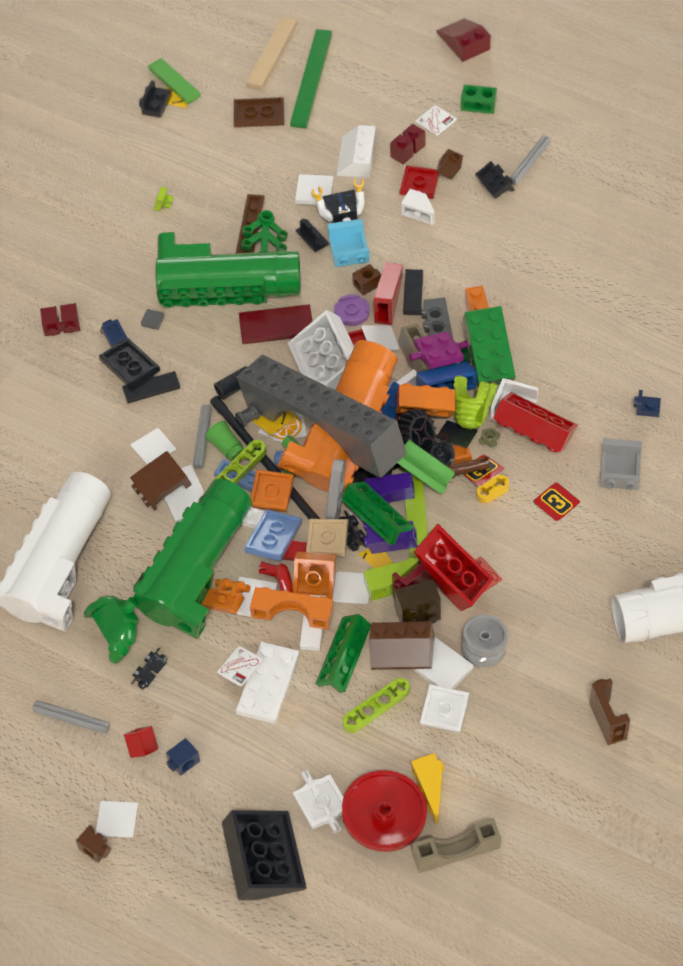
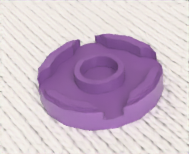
M346 295L335 303L334 314L341 318L344 325L357 326L368 319L370 306L366 299H362L358 295Z

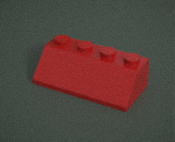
M510 392L501 399L493 417L499 425L503 427L508 426L514 429L515 433L522 436L526 435L534 443H542L548 446L547 448L550 451L556 453L565 449L578 427L577 424L513 392Z

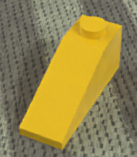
M435 753L411 761V771L417 785L425 796L427 808L434 824L439 823L442 772L445 769L442 760H438Z

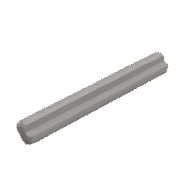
M543 135L511 175L510 179L515 185L521 181L550 143L549 137Z
M210 405L201 406L193 467L195 469H202L204 466L207 445L205 436L209 430L211 417Z
M38 700L35 701L32 708L36 713L104 734L108 732L110 727L107 721Z

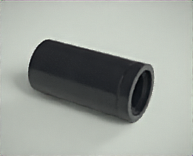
M247 366L214 383V389L222 400L241 390L237 376Z

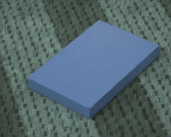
M266 509L246 543L244 552L281 562L302 524V518Z

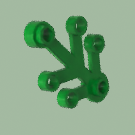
M263 210L259 213L257 221L243 227L242 235L250 238L242 240L241 248L248 251L251 249L252 244L261 240V249L258 253L268 252V241L276 247V251H287V246L281 242L287 240L288 233L274 222L275 217L271 211ZM262 226V230L252 236L253 230ZM269 227L277 233V238L269 232Z

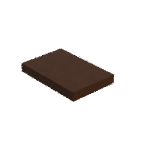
M284 97L234 99V128L284 125Z

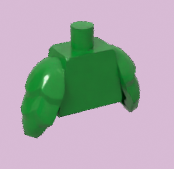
M110 595L101 596L97 601L88 605L84 611V617H93L108 642L109 661L114 664L119 663L130 652L131 646L136 640L138 618L133 610L138 606V602L133 597L123 600Z

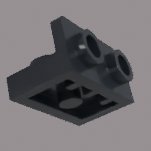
M151 80L145 88L143 97L139 100L142 115L161 118L172 96V91L156 87L155 81Z
M492 161L475 174L495 199L508 188L512 192L515 190L512 187L514 182L508 175L504 177V170L499 164L495 166Z

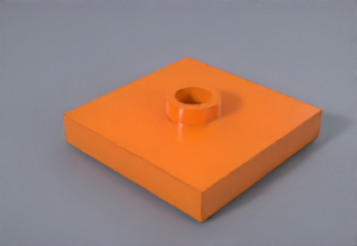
M256 470L250 497L252 507L287 512L295 478L294 474Z

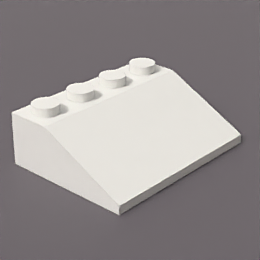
M325 310L287 343L301 374L332 389H336L345 363L354 348L339 316Z

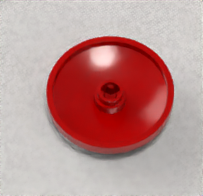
M379 770L360 776L348 787L342 802V820L347 832L357 843L374 851L391 852L409 846L420 836L427 819V803L419 786L407 776L394 771Z

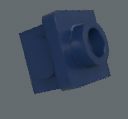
M110 319L102 323L100 332L104 334L110 347L128 338L118 319L114 321Z
M639 390L638 396H634L633 407L637 408L636 415L659 417L661 398L642 396L643 390Z

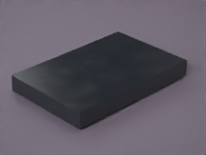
M129 338L99 355L100 361L130 389L160 371V366Z

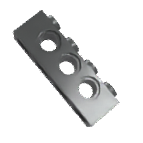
M445 297L424 300V307H421V317L425 318L423 322L424 332H428V336L448 331L453 338Z

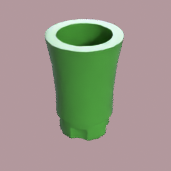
M226 421L217 422L206 433V440L218 448L231 462L244 450L242 443L230 430Z

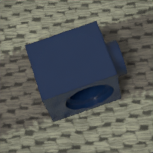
M186 738L166 752L167 766L172 772L176 771L180 776L200 762L199 752Z

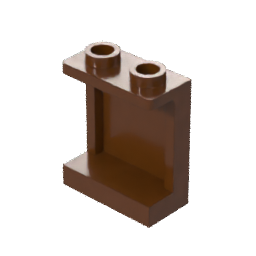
M168 451L130 477L134 483L131 485L137 495L141 493L143 495L141 498L147 508L151 506L154 511L157 510L155 504L181 485L187 489L192 485L187 475Z
M611 678L606 680L599 679L592 684L589 702L607 745L627 740L630 725L628 714L615 717L609 704L613 684Z

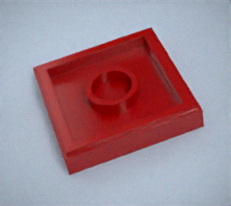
M406 165L399 195H407L408 191L413 189L426 194L428 199H434L440 174L436 173L437 169Z

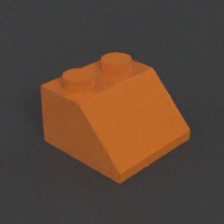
M297 552L294 558L293 593L326 596L329 599H333L336 554Z

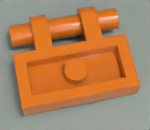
M227 578L222 580L216 579L215 586L217 588L209 589L202 605L211 610L236 614L244 600V596L241 593L249 592L251 586L243 581L232 582Z

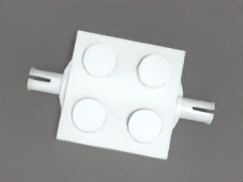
M309 770L302 772L301 776L306 784L301 789L293 792V797L311 829L314 830L329 823L334 833H337V830L340 832L342 828L336 819L342 816L344 797L333 778L329 774L321 779L313 780Z

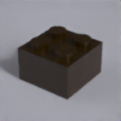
M433 579L395 590V611L399 622L431 621L433 624L441 620V598Z

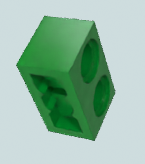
M464 84L461 95V111L494 114L497 88Z

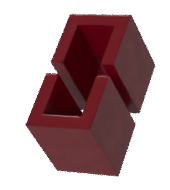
M412 123L402 132V135L399 134L390 142V157L404 165L413 157V153H418L426 146L425 131Z
M76 303L60 305L62 322H59L56 306L40 309L45 336L61 334L62 331L64 333L81 331Z

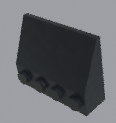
M231 810L222 821V828L238 900H261L305 890L307 888L289 811Z

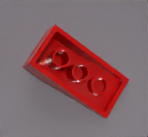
M439 524L435 525L414 551V554L446 597L460 611L472 607L494 580Z

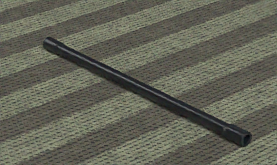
M214 396L210 400V404L222 415L248 446L254 439L230 412L219 396ZM255 447V448H254V451H256V450H259V451H260V450H261V447L258 448V449ZM267 454L260 460L268 471L282 473ZM292 487L290 498L309 520L320 519L299 492Z

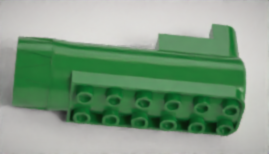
M164 232L158 235L155 266L156 294L159 304L165 308L195 305L202 307L208 305L224 306L226 304L243 305L249 303L258 305L267 303V296L285 297L301 294L299 251L212 254L210 243L176 244L175 232Z
M214 479L205 493L199 498L198 503L193 502L190 507H186L182 515L183 519L181 522H176L171 537L167 536L163 543L164 548L161 552L158 551L155 554L153 565L146 568L143 580L141 582L138 581L133 589V592H135L133 598L138 602L136 608L147 618L163 626H172L195 639L200 637L206 627V618L209 610L201 604L212 585L214 573L212 569L233 535L241 527L244 518L252 507V500L244 489L229 480Z

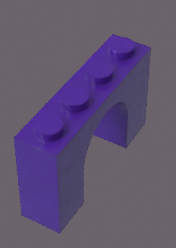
M410 472L365 479V482L387 503L415 498L414 481ZM408 521L413 525L411 531L399 533L396 543L389 545L364 522V528L367 531V535L364 536L365 546L369 547L371 554L418 547L417 530L413 521Z

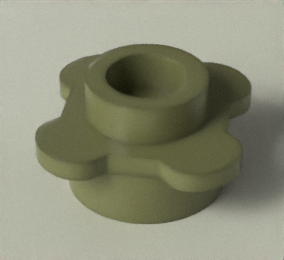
M492 428L484 429L482 437L479 438V443L496 447L500 433Z

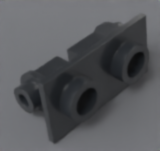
M303 218L299 221L300 228L295 231L314 252L330 244L308 219Z
M345 510L346 516L339 517L338 519H348L349 521L348 548L352 551H357L361 545L368 548L364 542L365 534L357 526L359 521L354 514L350 515Z
M159 648L155 653L150 651L144 659L146 664L143 668L139 666L132 674L134 679L131 684L137 681V686L140 689L148 688L156 677L150 671L153 670L158 674L164 665L167 664V657L163 654H157L160 650Z

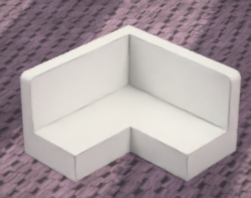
M503 378L491 405L490 420L496 421L493 417L499 403L510 392L537 404L539 389Z

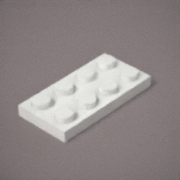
M261 642L257 656L264 660L247 680L236 709V714L276 724L300 656V651Z

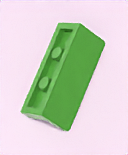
M408 440L404 445L407 454L397 463L437 492L443 494L455 472L414 442Z

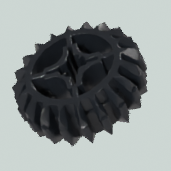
M421 409L407 410L400 414V418L396 420L404 445L408 440H411L428 452L429 448L437 442L435 440L437 436L435 430L437 427L433 425L435 420H431V415L427 414L426 411Z

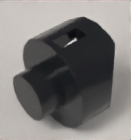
M446 440L434 443L428 451L429 454L446 466L451 464L455 458L453 446Z

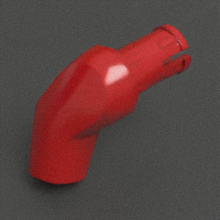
M263 561L260 563L259 567L262 568L259 569V574L275 577L278 582L279 591L286 590L293 593L291 574L285 564L281 563L277 566Z

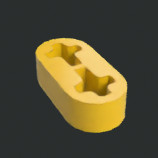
M497 475L479 486L476 490L477 500L484 504L490 503L505 494L509 489V479L504 475Z

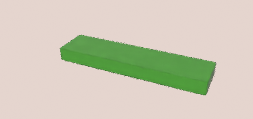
M162 58L148 65V69L186 104L201 97L200 92Z

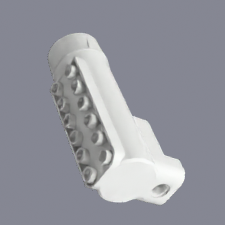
M72 472L58 491L56 499L50 497L48 502L43 504L39 518L34 520L30 534H26L21 550H17L13 564L7 567L5 578L3 581H0V607L26 622H40L67 632L74 620L71 611L72 603L68 599L77 583L74 563L98 520L102 517V512L111 498L109 488L102 481L87 473Z
M683 573L668 578L658 577L652 580L650 588L636 589L613 595V618L622 643L645 641L683 632Z

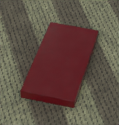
M310 304L239 312L242 345L293 339L313 322Z

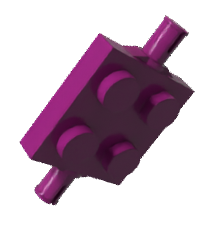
M446 331L415 339L414 346L418 352L411 353L408 357L410 361L421 359L429 369L463 361L464 355L460 349L468 348L469 344L467 340L455 342L449 332Z

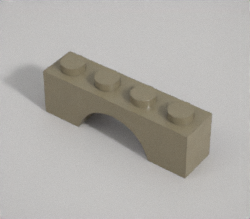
M493 818L473 824L467 832L455 838L437 840L431 837L412 843V855L418 872L422 873L501 848V835Z

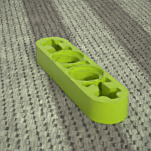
M262 440L250 442L215 479H226L238 484L266 455L265 443ZM256 447L258 449L261 447V450L254 451V448ZM242 459L250 460L248 465H240ZM230 472L237 473V476L233 479L227 477Z
M397 678L346 713L343 717L344 730L348 733H356L409 695V682L404 678ZM397 686H399V687H401V688L404 686V690H403V691H402L401 689L397 690ZM388 696L390 701L383 704L379 702V698ZM366 707L374 710L371 715H365L362 711ZM348 721H356V725L348 724Z

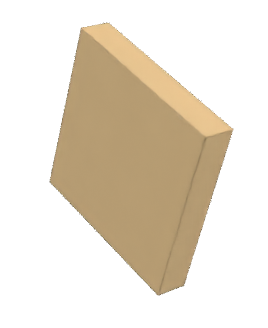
M310 519L306 552L336 554V557H346L348 519Z

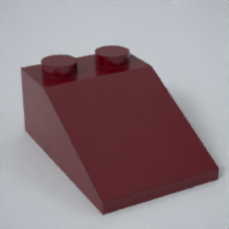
M465 18L436 30V33L462 62L490 50L491 35L482 25Z

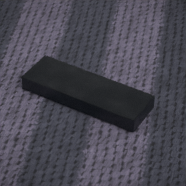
M405 269L403 315H421L423 270Z
M175 371L148 378L131 389L127 385L122 386L127 404L181 389Z

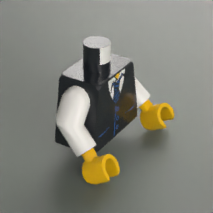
M361 178L362 184L358 186L356 185V179H354L353 185L357 192L349 190L322 196V199V188L318 187L319 194H315L314 189H312L311 195L317 200L316 205L319 215L331 223L357 220V216L361 215L365 206L364 191H362L364 180Z

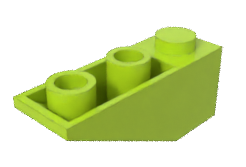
M411 557L405 561L389 563L386 566L370 568L364 571V583L370 600L374 601L391 596L393 594L392 574L396 572L402 578H405L420 564V560L417 557Z

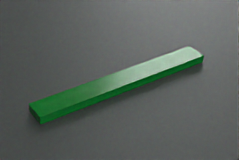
M316 29L291 117L290 127L307 129L332 37V31Z

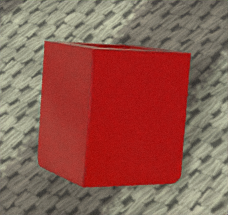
M152 726L136 728L123 734L131 758L147 756L158 750Z

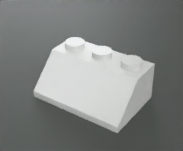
M358 125L342 136L337 176L371 178L376 145V126Z

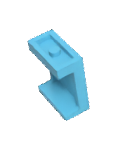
M362 219L327 224L335 267L370 262L369 248H367Z

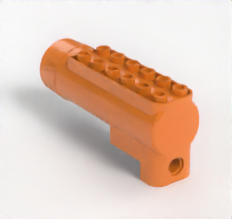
M367 340L357 341L349 359L345 363L343 373L335 390L382 413L381 409L389 397L386 394L389 389L387 386L391 381L392 373L398 362L397 356L391 350L378 343ZM315 422L311 425L303 446L290 441L277 465L302 477L308 484L326 492H329L331 470L335 459L346 461L343 492H345L347 484L353 482L354 477L351 476L359 467L353 464L342 447Z

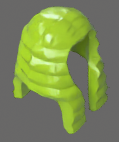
M460 375L455 376L453 385L455 387L456 401L455 419L463 428H480L485 422L489 406L492 405L498 385L496 383L480 382L476 397L473 398L467 392V378Z

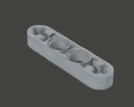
M335 459L332 466L326 519H338L340 517L346 471V461Z

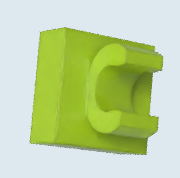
M160 187L154 204V210L160 212L162 206L170 209L174 197L166 195L167 188Z

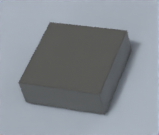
M147 309L141 320V326L158 330L165 317L164 313Z

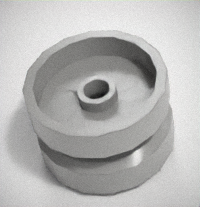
M483 614L468 620L464 626L461 644L464 658L478 667H490L499 663L505 655L508 639V630L505 624L494 616Z

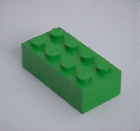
M502 306L465 312L463 320L472 366L477 372V388H479V384L482 381L489 384L496 383L497 385L501 384L503 378L514 381L516 375Z

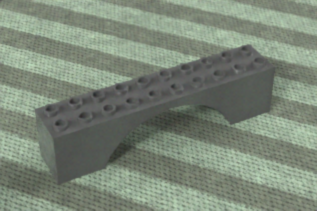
M263 354L237 376L247 406L253 404L258 410L259 415L273 422L287 410L307 417L324 429L342 447L353 464L380 478L407 454L396 420Z

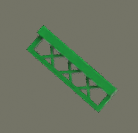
M366 482L347 484L342 501L389 545L396 543L399 533L411 531L413 525Z
M360 614L342 617L315 683L319 687L331 685L339 693L346 691L371 628V624Z

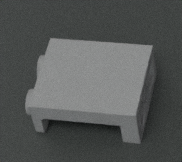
M603 439L600 487L610 489L622 488L626 490L639 489L642 441Z

